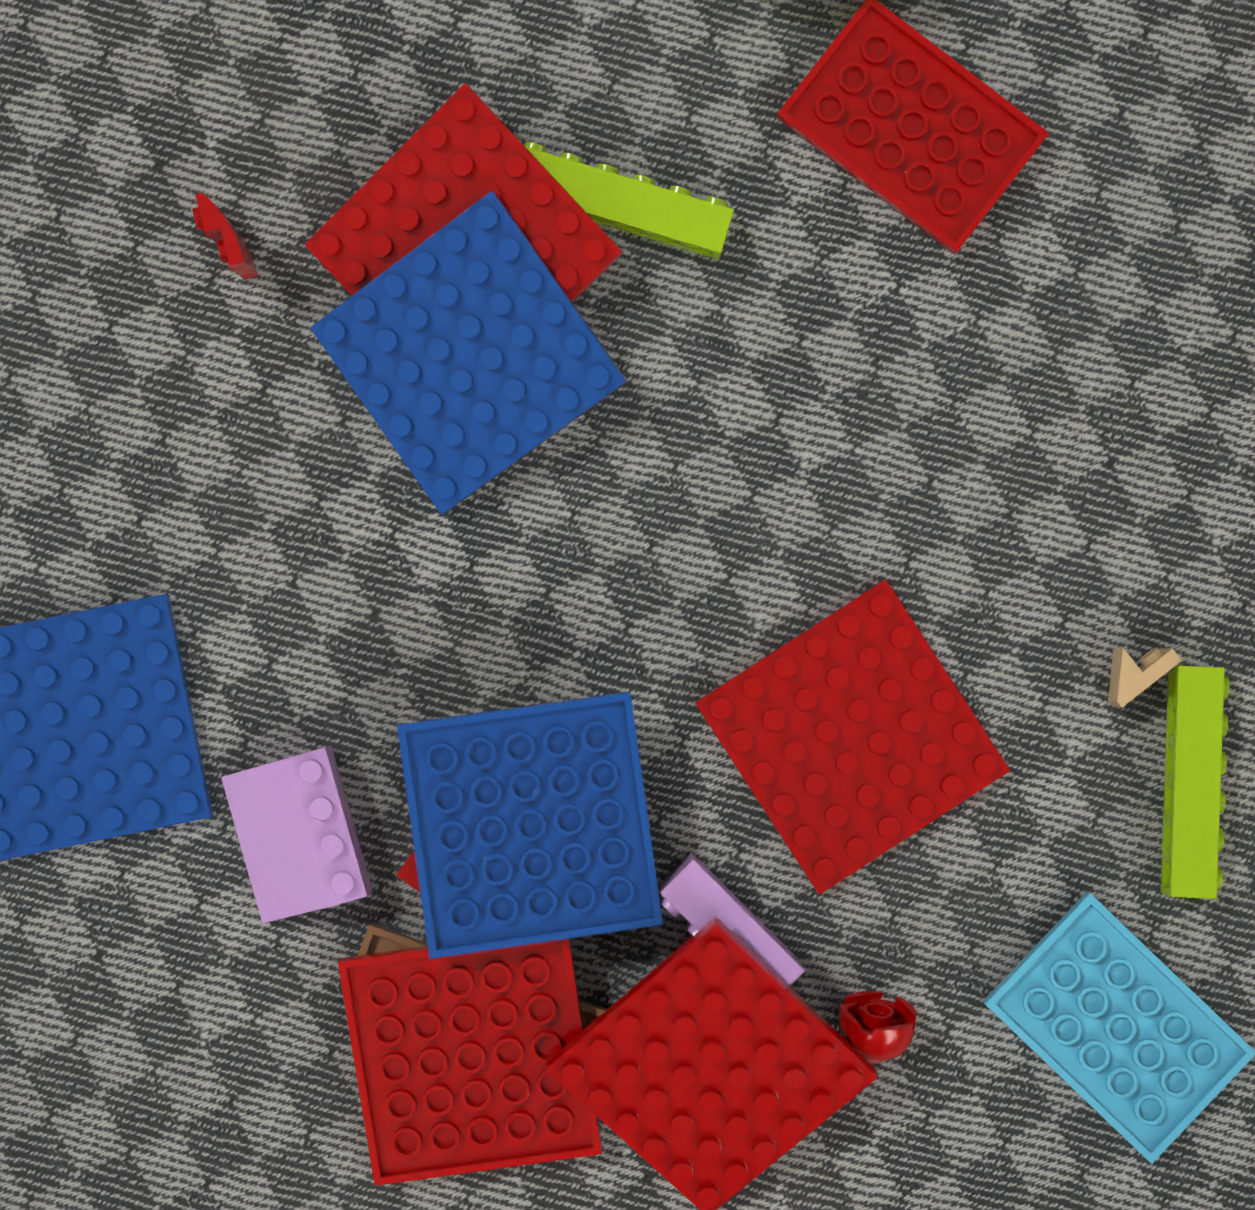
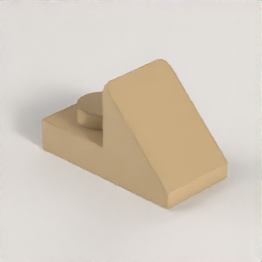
M1156 647L1139 659L1141 666L1138 667L1124 648H1115L1111 668L1109 703L1112 707H1124L1182 661L1173 648L1159 650Z

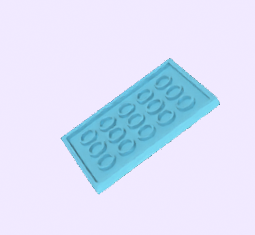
M1086 892L982 1001L1151 1164L1255 1056V1050L1089 892Z

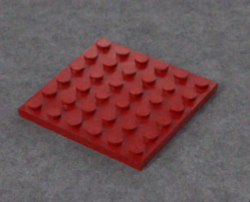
M466 83L304 244L352 296L489 192L494 191L572 303L624 253Z
M886 579L695 702V705L819 895L1010 771Z
M716 916L546 1062V1071L699 1210H717L878 1078L877 1069Z
M570 938L432 959L429 957L428 946L339 959L338 968L374 1186L602 1154L598 1117L546 1071V1062L584 1030Z

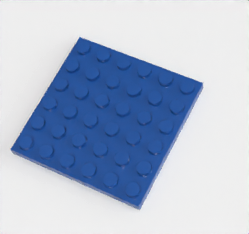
M494 191L489 192L310 327L441 515L451 510L628 382Z
M169 594L0 628V861L213 817Z
M631 692L397 725L430 959L663 925Z

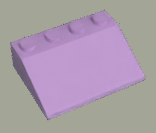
M332 745L221 777L262 923L339 905L366 897L373 891Z

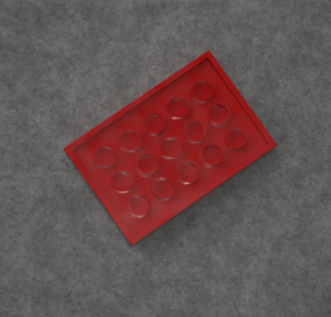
M877 0L864 1L776 115L777 119L954 255L1049 135V132Z

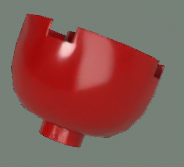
M860 991L849 994L845 997L844 1005L841 1004L839 1013L840 1035L869 1063H881L896 1058L910 1046L915 1031L917 1012L913 1005L903 998L895 996V1002L882 1000L883 992Z

